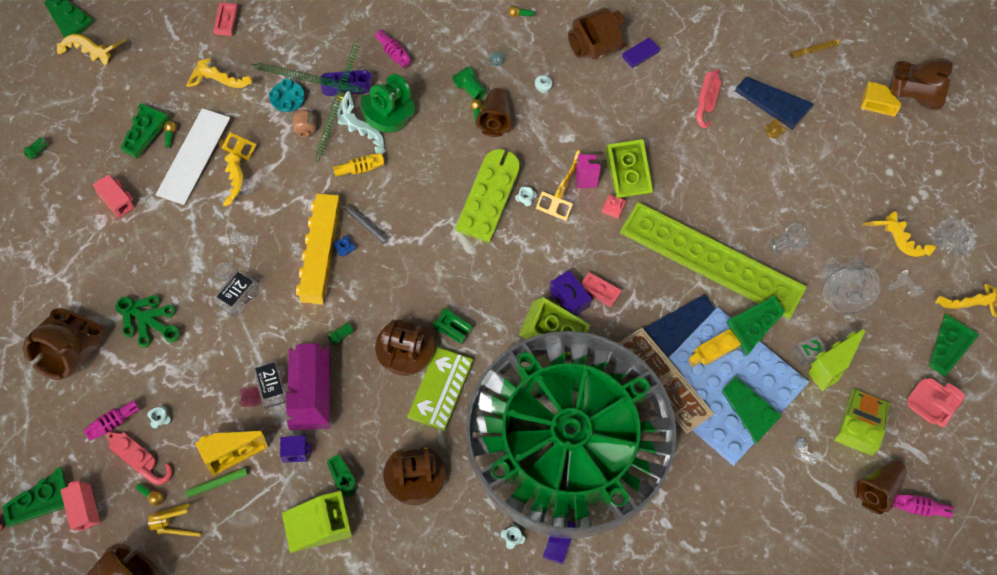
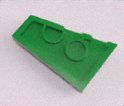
M46 0L44 2L64 38L71 34L80 35L94 24L89 16L68 0Z
M141 103L138 105L139 111L137 115L133 117L131 130L127 131L120 148L123 153L136 159L160 132L165 123L169 121L167 114Z
M773 296L729 319L726 323L741 343L740 347L747 356L785 311L777 298Z
M945 313L929 367L946 378L977 340L979 334Z
M736 376L722 390V394L732 410L739 416L742 421L741 424L745 430L747 429L755 445L782 417L779 412Z
M61 466L55 469V472L47 478L39 480L37 485L28 491H23L2 506L6 526L10 528L65 509L61 490L66 488L67 484Z

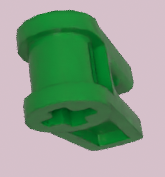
M443 308L439 318L432 323V327L436 331L463 344L466 336L462 333L470 334L473 327L450 310Z
M340 455L328 459L327 464L338 491H341L344 497H350L355 494L357 490L355 479ZM347 482L348 485H350V486H349V487H346V486L344 485V483Z

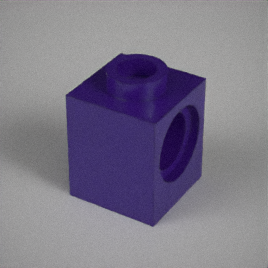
M305 436L280 437V458L283 463L307 462V455H311V443H307Z

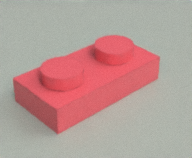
M220 2L213 29L215 35L232 36L238 10L237 4Z
M588 272L581 283L589 296L610 308L613 307L622 291Z

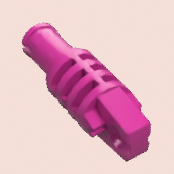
M382 29L379 30L381 35L377 31L375 38L383 45V50L395 63L403 69L412 63L406 51L395 39L390 38Z
M132 400L118 410L113 408L98 417L84 428L83 431L91 441L122 425L125 422L124 419L140 411L135 401Z
M897 495L893 507L927 517L938 515L951 518L953 513L945 510H954L953 505L936 503L932 498L916 495Z

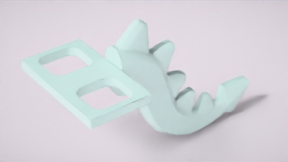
M347 91L338 107L339 109H337L338 123L340 125H348L350 132L358 130L361 136L368 133V138H375L373 143L378 145L374 148L376 154H383L386 150L384 149L382 135L368 123L358 120L354 113H350L354 105L350 91ZM347 99H349V107L347 106Z

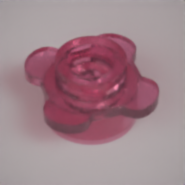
M257 387L253 389L242 388L240 390V406L255 407L259 405L258 394L260 391Z

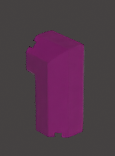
M310 343L298 344L294 351L293 348L289 349L288 391L286 393V414L291 417V420H287L289 430L330 429L331 354L329 347L325 346L324 350L320 349V344Z

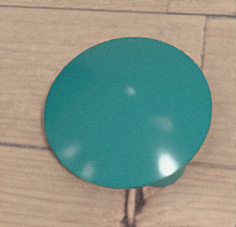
M288 78L283 79L269 92L270 103L278 111H294L304 102V89L300 84Z

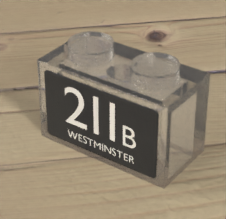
M237 269L213 299L217 307L235 318L244 311L249 300L256 297L259 288L256 280Z
M273 360L252 366L264 408L268 409L286 403L288 385L287 383L283 384L282 377H285L282 365L278 366L277 361Z

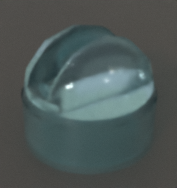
M491 52L490 63L493 66H500L504 55L500 52Z

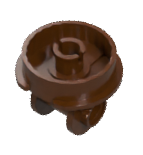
M394 319L381 330L375 344L376 356L380 364L392 373L401 376L414 375L423 370L431 361L435 348L433 336L427 327ZM400 349L406 350V351H408V352H406V353L401 352Z
M428 447L405 452L402 449L395 451L387 460L383 472L384 483L391 496L408 505H421L436 497L443 488L446 476L442 459ZM412 477H420L415 481L410 479Z

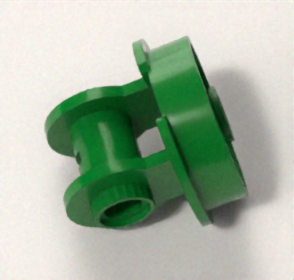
M392 73L387 77V84L372 86L370 93L364 95L361 99V110L365 121L372 128L381 132L390 133L403 129L407 125L409 117L414 115L415 105L411 98L410 87L407 81L397 73Z

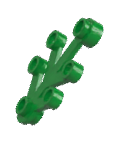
M155 295L140 300L121 297L117 300L115 306L116 311L123 317L124 327L122 333L126 338L135 336V329L131 326V315L137 318L139 332L137 341L142 348H147L151 344V340L147 336L146 324L160 332L169 343H174L179 339L180 333L175 326L170 325L166 327L153 319L159 316L172 318L176 313L174 307L166 305L163 308H157L160 305V300ZM152 300H157L156 303L151 304ZM125 305H129L128 308L123 309ZM149 306L153 309L147 311H140L137 308ZM167 310H172L171 313H166ZM127 330H132L131 333L126 334ZM171 334H175L174 337L169 338ZM147 339L146 343H141L142 340Z

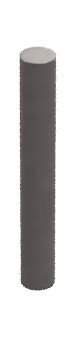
M349 204L345 206L344 210L383 244L388 242L389 238Z

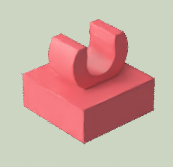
M609 194L602 213L619 219L626 200L617 199L616 196Z

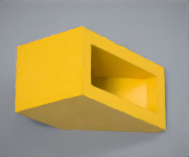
M868 81L863 91L861 109L896 116L901 107L898 99L890 93L886 85Z

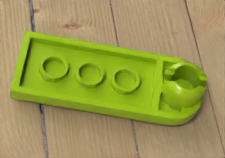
M497 149L485 156L455 227L456 232L487 243L491 242L519 173V161L513 153L508 152L506 157L505 150Z

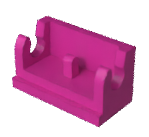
M578 154L575 171L577 189L597 187L601 169L600 164H590L588 162L589 160H596V155Z

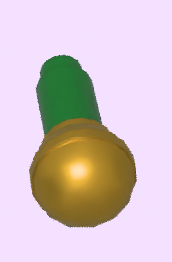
M513 5L509 7L508 14L511 17L534 16V11L520 9Z
M479 99L472 100L470 104L474 113L475 125L476 117L482 107V102Z
M168 121L164 125L166 133L165 148H170L172 145L173 134L177 129L176 124L172 121Z
M140 483L136 485L138 492L147 497L151 505L157 506L162 503L163 496L160 492L152 491Z

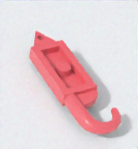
M719 68L706 73L698 99L699 105L696 111V119L702 128H708L711 124L710 121L706 124L704 123L703 113L712 112L715 108L722 83L719 78Z

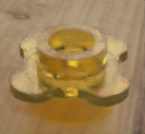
M773 120L771 124L764 127L767 135L773 139L778 138L786 131L785 127H782L778 120Z

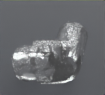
M798 437L794 442L796 456L814 466L818 457L809 452L806 438Z

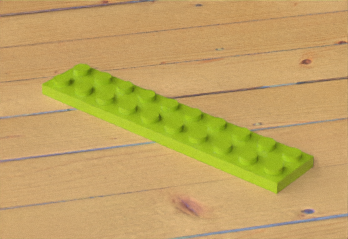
M639 202L635 205L620 231V234L758 304L775 296L785 311L782 316L789 320L807 288L803 284Z

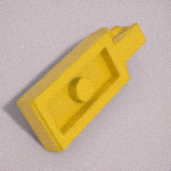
M728 329L698 346L694 350L695 354L689 357L688 363L691 367L701 362L703 365H709L739 348L741 343L733 332Z

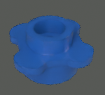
M343 236L341 240L333 242V247L337 249L339 256L349 255L355 250V245L351 244L349 236Z

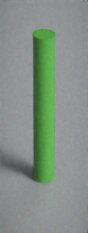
M244 467L185 491L187 497L190 498L248 474Z

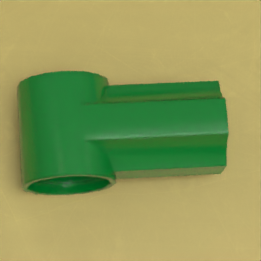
M465 67L452 76L455 85L459 89L463 88L473 100H481L486 94V89L476 79L471 68Z

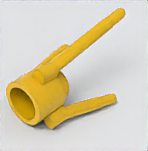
M188 503L149 514L150 530H157V534L201 536L199 532L165 528V526H169L170 517L188 513V510L185 509L190 506Z

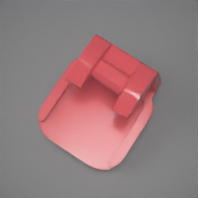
M928 378L918 383L909 395L907 404L911 410L929 423H937L944 428L955 411L963 403L966 395L949 383L943 387L935 380Z

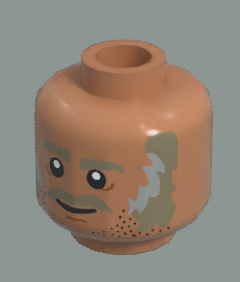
M301 109L293 115V131L300 137H308L314 134L316 131L315 114L307 109Z

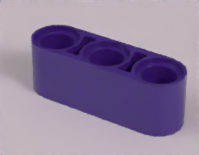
M366 70L324 73L320 77L322 82L325 79V83L326 78H329L330 80H341L342 82H347V84L359 85L357 92L356 90H354L355 92L350 91L351 95L369 93L372 87L371 74ZM332 80L329 86L322 85L320 82L321 91L326 96H335L338 90L342 92L348 91L347 87L345 91L331 87Z

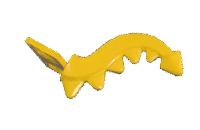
M71 34L66 36L61 43H57V53L62 54L67 51L66 46L72 48V43L76 49L82 45V53L90 52L92 61L99 57L103 64L107 65L110 57L109 51L127 40L125 38L106 48L103 44L100 46L96 45L84 35Z
M207 58L198 61L186 86L199 85L203 75L206 78H213L224 85L234 88H243L253 83L250 76L242 77V80L239 78L236 80L234 77L229 78L226 73L219 72L216 67H208L211 59ZM198 76L196 82L192 83L193 79Z
M232 132L229 133L222 149L230 152L225 157V161L228 162L225 172H230L229 180H233L231 186H234V188L230 189L231 195L226 197L223 206L232 204L243 183V173L239 166L241 157L249 160L257 145ZM231 137L238 140L233 149L227 147ZM247 143L252 147L248 155L245 156L241 154V150Z
M577 150L574 162L565 179L559 185L555 195L553 196L542 191L536 209L567 221L573 203L563 200V197L575 172L580 150ZM543 196L552 199L549 209L540 206ZM560 203L569 206L566 216L557 213Z
M895 211L888 217L886 216L885 221L863 223V226L885 225V231L892 233L898 248L909 256H930L936 249L935 245H925L924 249L917 245L914 248V241L907 242L911 237L910 233L904 232L907 223L905 221L898 222L897 212Z
M984 284L986 291L984 295L978 294L970 298L965 297L963 300L956 299L953 302L946 297L939 296L935 303H939L942 307L949 309H961L975 305L986 306L989 304L992 316L997 317L994 306L997 307V288Z

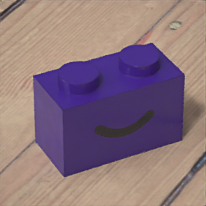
M570 270L550 282V295L553 299L558 300L561 308L577 316L591 306L592 298Z

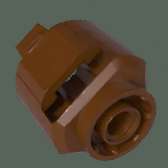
M603 7L573 20V29L568 31V40L576 57L598 59L627 47V43L622 41L619 27L626 22L620 10L611 13L609 9Z

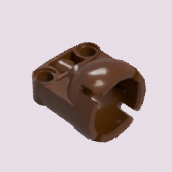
M944 58L931 59L921 65L898 61L894 66L890 93L896 97L914 98L921 106L929 110H942L950 83L948 76L951 75L953 63Z
M63 308L53 309L50 312V316L25 338L22 348L24 356L30 362L40 355V359L33 365V368L43 376L53 380L68 378L75 373L79 366L96 349L102 347L103 328L98 323Z
M117 543L105 550L87 575H159V572L152 561L137 550L124 561L123 559L131 552V547Z

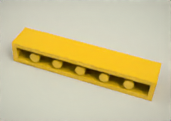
M316 193L315 200H312L311 211H313V215L308 220L310 232L306 233L305 237L307 249L303 250L302 261H304V265L299 270L301 282L296 287V295H299L301 303L324 305L340 209L339 195Z

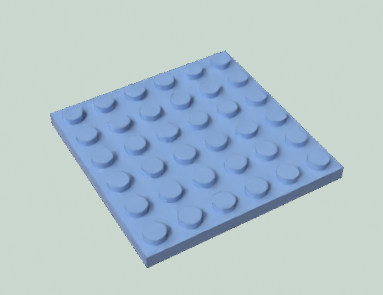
M717 307L668 359L714 413L713 416L692 431L734 466L754 443L747 429L745 430L741 424L742 421L739 416L732 410L722 394L723 388L736 376L781 414L807 386L809 381L761 342H758L747 356L742 348L739 347L709 365H703L701 362L691 367L688 360L690 356L695 354L694 350L698 346L730 329L726 322L731 318Z

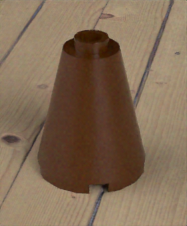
M500 88L490 90L476 117V127H479L486 136L501 137L503 133H508L512 127L507 94Z
M891 460L858 480L853 488L856 499L859 497L862 500L861 505L872 513L882 515L884 512L888 513L892 509L906 477L907 470L905 466L899 461Z

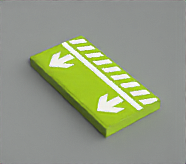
M436 347L407 418L445 432L473 364V359Z

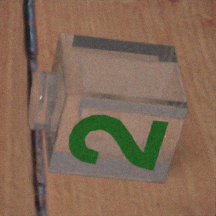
M815 335L797 343L792 352L803 368L812 364L819 353L824 350L827 352L825 343L819 339L818 335Z

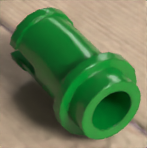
M39 137L29 147L24 148V155L30 160L36 159V155L48 146L47 142L45 141L39 146L44 140Z
M347 322L335 331L331 330L327 336L330 342L335 345L336 343L340 344L342 339L354 333V331Z

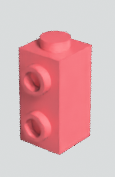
M109 174L93 184L97 194L118 219L134 209L131 202L133 201L132 196L128 191L123 192L120 182L117 179L113 180Z
M73 481L68 484V487L61 490L70 530L84 531L100 523L91 484Z

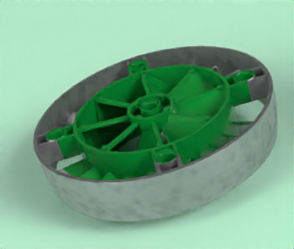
M571 331L551 332L526 339L514 345L500 355L484 372L472 394L468 408L466 426L467 449L474 473L484 492L493 504L511 520L531 531L546 536L570 539L587 538L609 532L625 524L652 501L664 483L673 461L676 446V423L674 411L664 386L651 368L632 351L612 340L594 334ZM565 352H571V363H565ZM548 354L551 366L542 368L535 357ZM587 355L594 356L591 367L585 365ZM527 362L530 366L523 367L521 363ZM608 362L615 365L609 375L603 372ZM511 368L515 369L522 380L517 387L503 376ZM627 374L630 375L633 380L622 386L619 382ZM640 387L644 392L639 393L634 388ZM489 389L506 398L508 402L488 393ZM572 391L578 392L575 408H572ZM546 394L558 413L554 415L536 397ZM650 398L659 419L640 422L635 406ZM478 409L483 410L492 414L502 416L503 419L479 414L477 412ZM514 418L550 425V430L509 432ZM573 428L576 432L569 434L565 429ZM473 432L498 433L501 436L473 437ZM641 432H663L664 442L641 441ZM553 442L554 446L530 469L524 472L520 468V460ZM642 450L664 455L662 465L636 458L637 451ZM502 451V458L482 470L479 469L475 456ZM566 452H569L566 491H561L559 488ZM631 466L657 478L655 486L651 487L629 474ZM500 469L503 470L506 474L500 477L497 476L494 472ZM513 480L519 488L504 502L494 491ZM623 481L644 499L638 506H636L621 484ZM618 496L623 500V503L617 504L612 498ZM531 498L534 502L527 516L521 514V511ZM604 501L616 520L592 526L587 507ZM548 507L554 508L550 525L543 523ZM568 510H575L576 528H567Z

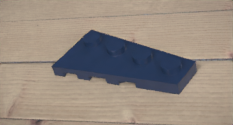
M747 76L735 89V92L792 130L814 105V103Z
M704 294L645 327L644 331L668 358L711 315L715 307Z

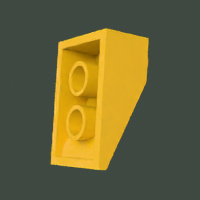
M261 431L214 433L201 437L195 443L212 476L269 448Z

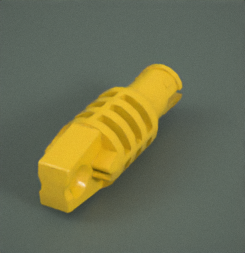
M381 153L350 159L348 163L333 166L335 177L350 173L357 175L384 166V159Z

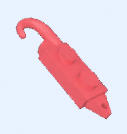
M107 432L110 443L109 449L150 483L163 485L170 480L172 469L169 464H165L167 469L166 475L158 478L152 473L156 461L151 454L124 432L122 434Z

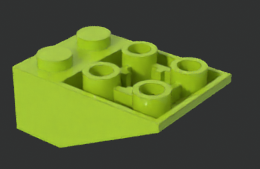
M864 329L858 333L856 331L852 332L846 337L847 340L836 342L830 351L826 352L824 350L815 357L816 360L811 364L812 367L808 374L822 392L837 383L848 369L864 336Z
M341 491L319 496L282 512L290 554L352 537Z

